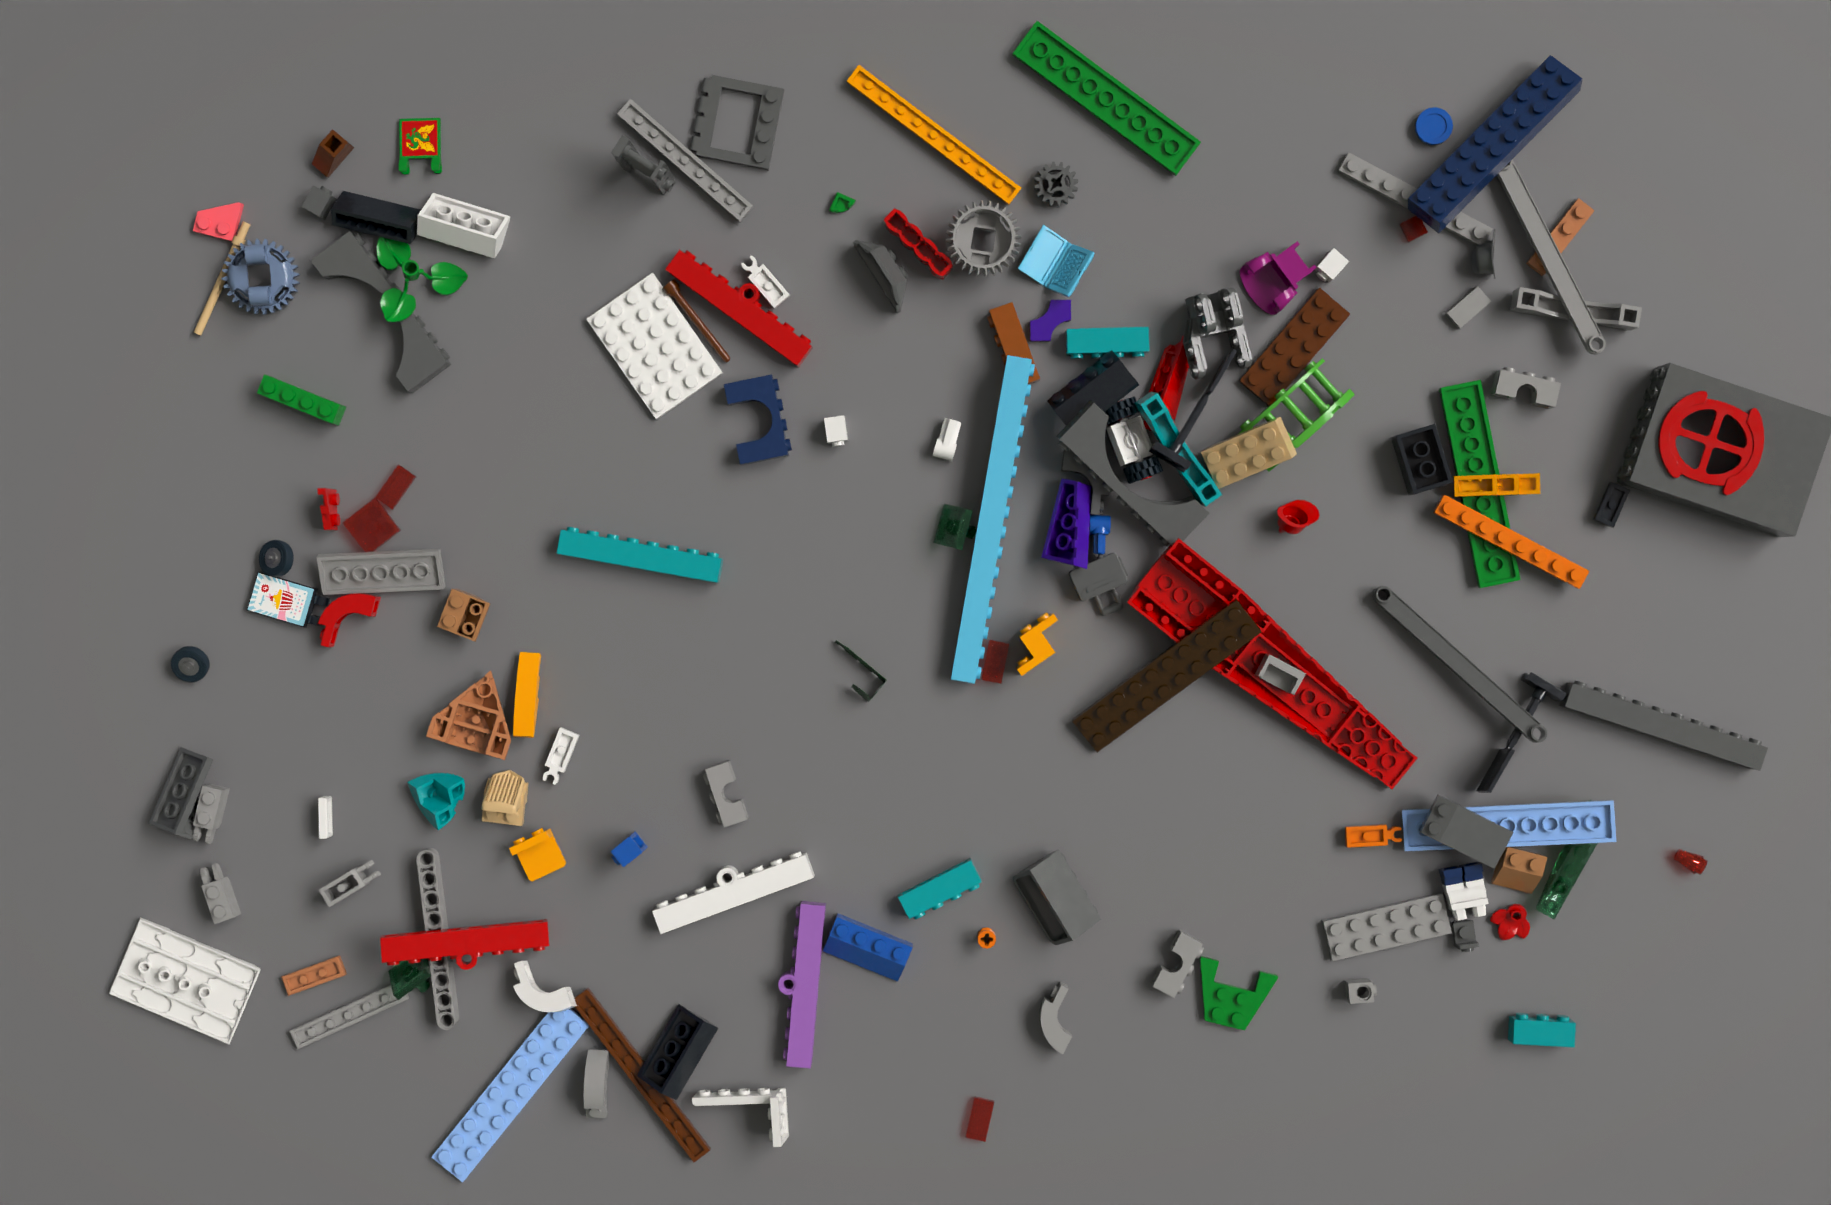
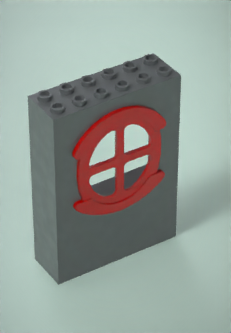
M1672 363L1653 369L1650 375V387L1646 389L1643 396L1645 400L1643 408L1641 407L1637 413V425L1630 434L1632 439L1630 446H1627L1625 449L1623 466L1621 465L1617 472V477H1619L1617 483L1777 537L1796 536L1831 434V417ZM1710 409L1716 413L1708 436L1681 427L1683 419L1693 412ZM1725 415L1731 416L1741 426L1746 438L1744 448L1717 439ZM1677 436H1683L1704 444V450L1696 469L1688 466L1680 457L1675 443ZM1714 448L1736 454L1740 457L1739 464L1728 472L1721 474H1708L1706 472V467Z

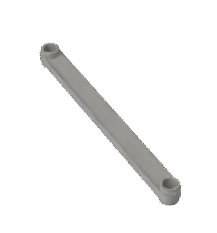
M1511 160L1507 167H1504L1497 176L1586 351L1592 355L1599 354L1605 349V339L1514 161ZM1592 340L1599 343L1598 350L1592 347Z

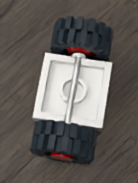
M1135 396L1118 401L1105 411L1109 416L1107 425L1120 421V423L1106 428L1120 466L1134 461L1136 463L1123 469L1129 484L1150 478L1152 475L1163 471L1157 456L1147 460L1143 459L1153 454L1149 452L1152 444L1141 416L1129 420L1127 418L1140 412L1134 404L1136 402Z

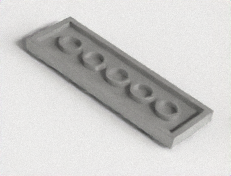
M440 549L318 554L316 557L323 595L442 590L446 587Z
M1442 893L1322 920L1332 961L1452 933Z

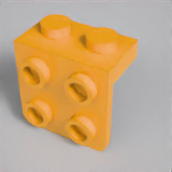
M543 828L531 833L533 837L526 840L524 837L513 841L514 845L509 848L512 856L517 854L530 881H535L566 865L564 856L551 829L545 831Z

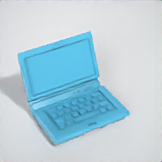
M1043 225L1018 269L1049 290L1070 297L1095 253L1077 245H1072Z

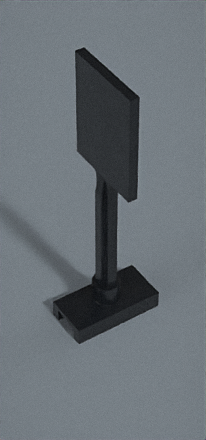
M1233 349L1225 356L1175 441L1171 442L1169 448L1156 441L1151 446L1150 453L1183 473L1185 470H1188L1192 462L1179 455L1183 448L1182 444L1206 406L1209 395L1213 393L1237 350Z
M1532 672L1530 674L1525 673L1521 679L1535 688L1531 696L1532 699L1525 709L1532 716L1546 696L1555 701H1563L1567 694ZM1514 728L1506 747L1500 749L1478 786L1477 792L1491 793L1515 752L1512 748L1517 744L1522 735L1516 728Z

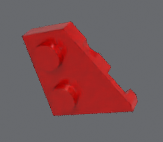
M317 488L318 495H323V505H320L324 530H338L340 525V515L337 514V505L340 503L339 494L335 489Z

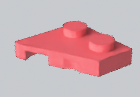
M238 202L198 211L193 231L232 241L234 235H237L244 204Z

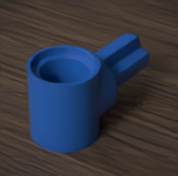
M1090 515L1089 533L1093 535L1094 554H1105L1106 535L1110 534L1111 516Z

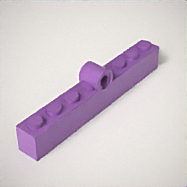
M802 901L801 905L797 906L796 918L799 919V927L795 926L794 939H797V947L793 946L792 959H796L795 967H791V971L784 972L778 982L779 990L783 994L789 995V999H792V1007H788L787 1010L790 1028L786 1027L785 1040H789L788 1048L784 1047L783 1060H787L786 1066L811 1069L826 903ZM785 980H792L793 985L787 986Z

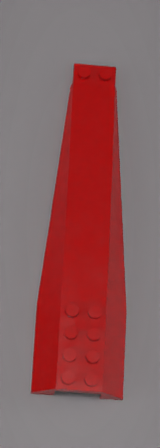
M1177 538L1159 556L1139 581L1127 603L1171 639L1178 642L1234 599H1237L1262 632L1212 669L1393 790L1417 760V757L1402 746L1400 740L1363 707L1357 699L1339 684L1328 671L1290 637L1240 587ZM1265 653L1306 673L1295 695L1254 675Z

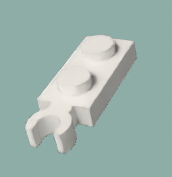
M751 255L752 266L747 267L744 263L741 265L745 271L752 273L748 278L776 309L790 294L764 264L758 267L755 257Z
M562 727L559 728L545 766L550 767V769L544 773V781L547 780L548 775H553V784L558 783V772L565 773L580 736L579 734Z

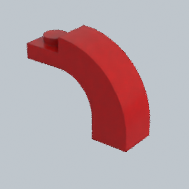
M356 593L342 596L330 603L323 611L318 624L326 626L320 634L321 646L334 647L340 624L348 615L359 613L370 617L376 616L381 597L372 594Z

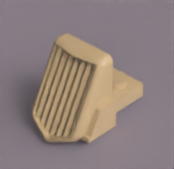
M512 770L495 773L491 778H488L481 808L483 810L482 821L522 826L524 824L529 783L525 782L522 776Z

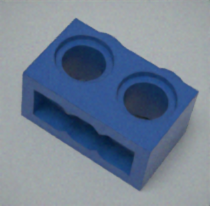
M635 831L611 851L613 854L611 857L617 865L621 864L625 867L646 850L648 846Z

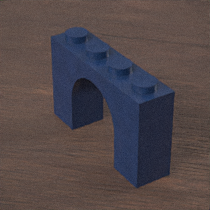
M771 374L724 384L729 406L752 401L760 402L769 408L772 415V426L763 438L736 444L740 465L789 456V451L792 450L790 438L786 439L784 432L788 430L786 419L781 417L780 411H783L784 408L782 399H778L776 391H780L778 379H774Z

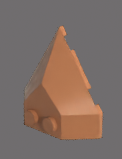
M491 670L477 683H474L450 702L441 712L432 717L426 737L490 757L506 759L511 738Z

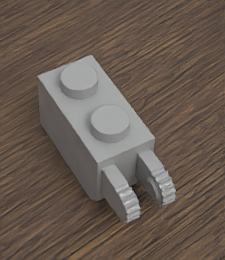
M214 784L202 786L193 821V826H195L194 841L200 840L203 828L207 829L205 843H212L215 831L222 823L230 788Z
M371 860L361 867L358 866L319 889L327 905L331 907L370 884L371 880L380 876L379 871L373 872L369 877H366L363 870L372 867L374 862Z
M215 863L212 865L215 881H212L206 867L200 869V874L204 884L201 887L214 924L240 915L241 911L229 878L223 876L219 864Z

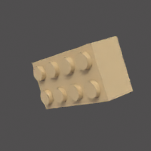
M1277 417L1207 447L1201 454L1214 483L1220 489L1292 459L1297 452L1281 417Z

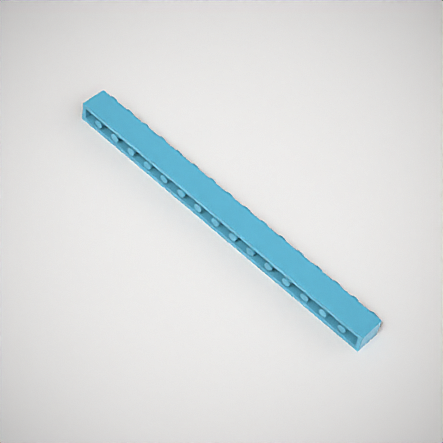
M1007 355L951 680L975 684L976 679H980L982 667H978L979 659H983L985 653L982 641L987 639L989 627H985L986 619H990L992 613L989 601L994 599L996 587H992L993 578L997 579L999 573L996 561L997 558L1001 559L1003 547H1000L999 544L1000 539H1004L1006 533L1003 521L1004 518L1008 519L1010 507L1006 506L1007 499L1012 498L1014 486H1010L1011 478L1016 476L1017 466H1013L1014 459L1019 458L1021 446L1017 445L1018 437L1022 438L1024 425L1020 424L1022 417H1026L1028 405H1024L1025 396L1029 397L1031 391L1028 379L1029 376L1033 377L1035 364H1031L1032 359Z

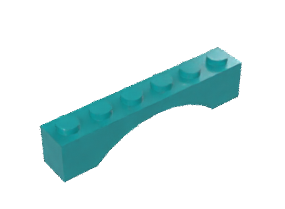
M1149 392L1134 404L1159 443L1169 448L1171 442H1174L1177 438L1179 431L1159 394ZM1184 441L1179 455L1192 463L1184 473L1178 469L1177 471L1196 501L1206 507L1222 494Z

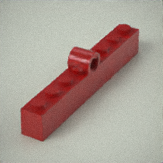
M679 249L665 269L669 274L798 368L813 349L810 345L811 340L803 334L800 337L793 332L795 329L788 323L781 324L778 322V316L770 310L767 313L761 309L762 305L759 303L760 292L754 284L746 283L740 288L735 286L733 289L728 285L729 281L720 274L715 276L711 273L713 270L704 262L700 265L695 261L696 257L687 250L684 253ZM748 291L754 292L753 297L750 299L745 298Z
M544 919L381 935L382 963L387 962V965L400 964L399 961L408 960V963L421 962V959L429 958V961L442 960L441 957L450 956V959H456V963L461 969L469 970L476 965L477 957L483 956V953L491 952L492 955H501L506 950H512V953L525 952L526 948H533V951L545 950V947L549 946L548 921ZM468 954L472 959L469 962H465L462 960V956Z

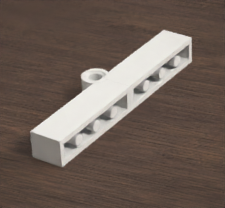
M795 852L789 855L790 859L782 861V858L770 862L771 866L763 868V865L751 869L752 873L744 875V872L738 873V870L733 866H724L717 874V882L713 883L714 887L706 889V886L694 890L695 894L687 896V893L675 897L676 901L668 903V900L656 904L657 908L652 912L660 934L814 878L815 874L807 853ZM724 874H731L732 880H725Z

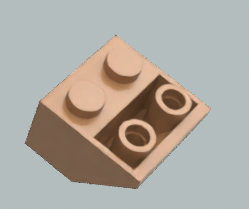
M451 589L437 627L476 642L491 603L460 589Z

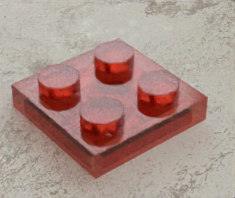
M377 498L371 500L343 522L365 552H374L401 531Z

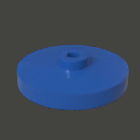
M1437 107L1424 110L1418 116L1415 123V131L1418 138L1428 145L1443 143L1449 138L1453 130V122L1450 115L1445 110Z

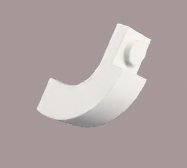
M528 961L514 963L516 968L514 969L516 979L520 980V983L513 987L519 998L526 1005L542 1012H561L577 1006L571 987H563L550 993L545 992L536 985Z

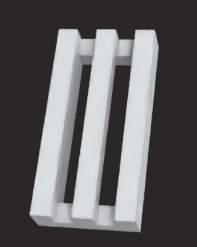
M331 796L318 798L319 839H327L333 835Z

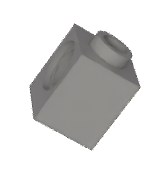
M1369 978L1344 980L1346 1001L1349 1004L1374 1002V996H1377L1376 984H1373ZM1359 987H1366L1363 995H1357Z

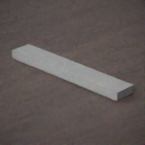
M400 980L298 1026L289 1032L297 1049H300L409 999V996Z

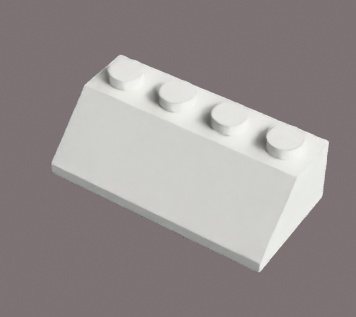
M432 193L418 214L417 235L486 257L495 258L503 245L510 216Z

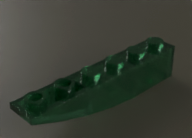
M1598 843L1565 844L1544 887L1536 910L1555 920Z

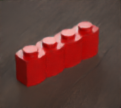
M893 209L884 218L887 230L892 235L899 237L905 248L914 251L916 258L924 265H928L929 270L935 277L943 280L953 270V264L949 257L942 252H938L936 245L930 239L923 237L921 230L914 224L909 223L904 213L898 209Z

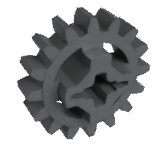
M1052 162L1050 168L1045 164V171H1038L1040 177H1035L1034 181L1039 184L1034 186V190H1039L1036 195L1037 198L1043 196V204L1049 201L1050 207H1052L1053 203L1060 207L1062 201L1067 205L1068 197L1070 199L1075 197L1072 192H1077L1078 190L1074 186L1078 183V179H1073L1076 172L1070 173L1069 165L1063 168V162H1060L1059 166ZM1055 171L1060 172L1059 174L1055 175L1051 174V172ZM1066 177L1069 180L1070 188H1068V186L1065 185ZM1061 178L1060 187L1057 186L1051 191L1053 182L1055 183ZM1043 181L1047 184L1048 189L1046 192L1043 189ZM1056 194H1061V195H1062L1061 197H1052L1053 195H1056Z

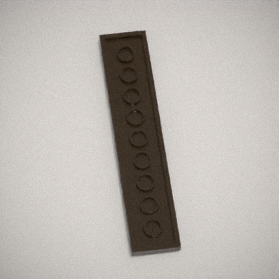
M1234 599L1072 719V722L1098 753L1262 631L1240 602Z

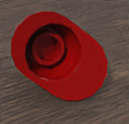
M1295 500L1277 509L1279 532H1287L1293 535L1300 533L1305 527L1319 519V510L1311 502L1305 500Z

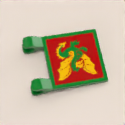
M399 119V171L403 175L410 173L409 160L432 159V171L435 174L442 173L441 119Z

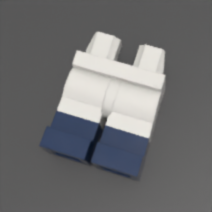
M1473 862L1439 869L1447 908L1452 911L1456 921L1467 919L1465 908L1472 907L1474 917L1486 915L1485 905L1488 904L1483 880L1482 863Z

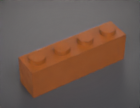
M1013 302L989 310L990 316H987L990 328L994 327L997 335L994 336L997 347L1001 346L1004 353L1001 355L1004 366L1006 365L1007 355L1032 359L1031 364H1035ZM1036 365L1033 377L1029 376L1028 384L1040 381Z

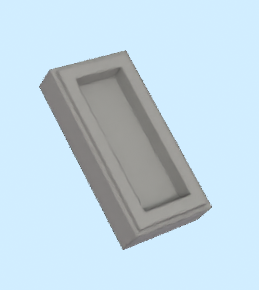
M1477 286L1450 309L1446 315L1460 329L1486 307L1491 300Z

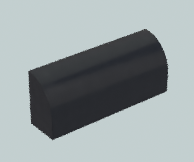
M343 191L331 208L332 225L411 244L417 235V220L421 209Z

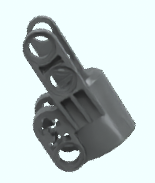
M1223 288L1210 295L1200 293L1185 299L1190 319L1186 322L1183 345L1191 376L1194 379H1200L1206 375L1207 363L1201 338L1222 333H1228L1231 350H1237L1233 358L1240 369L1251 367L1252 355L1245 327L1243 326V313L1237 291L1234 288Z

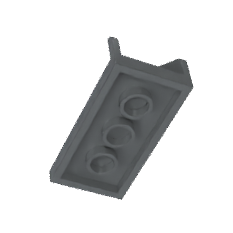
M180 748L149 824L188 839L193 838V821L198 805L196 799L213 759L188 749Z

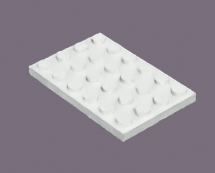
M651 273L588 317L587 321L653 416L659 419L722 375L723 372L671 297L664 293L662 290L663 286L655 274Z

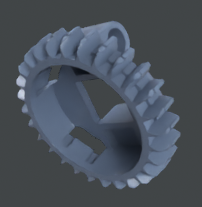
M259 239L255 240L254 245L251 240H247L248 245L246 246L240 243V251L233 248L236 253L235 256L228 254L231 262L224 261V264L229 266L228 269H222L223 272L227 273V276L223 277L222 280L228 281V284L223 287L231 289L227 295L235 296L232 300L233 303L240 301L239 308L247 305V312L254 308V314H258L259 309H261L264 315L267 314V309L271 313H275V306L282 310L281 303L289 305L286 300L287 297L294 299L290 294L291 291L298 292L293 287L294 284H300V282L294 280V277L300 276L299 273L294 272L298 265H291L295 258H287L290 252L287 250L282 253L284 248L282 245L276 249V242L274 241L269 246L267 239H264L263 244H261ZM270 251H271V252H274V254H275L277 257H279V258L281 259V261L284 260V262H280L276 257H274L273 255H271ZM269 264L271 286L249 287L247 266ZM283 287H288L287 291L284 290L282 294L278 297L279 300L275 301V296L281 291V289Z

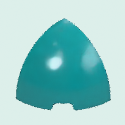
M449 773L427 774L407 782L417 806L437 830L443 828L455 816L456 812L454 809L458 801L463 800L465 793L464 778Z

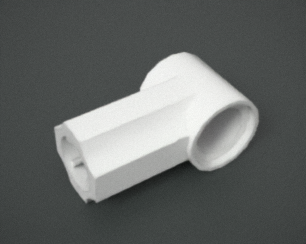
M948 418L944 419L933 456L949 461L953 460L961 422Z

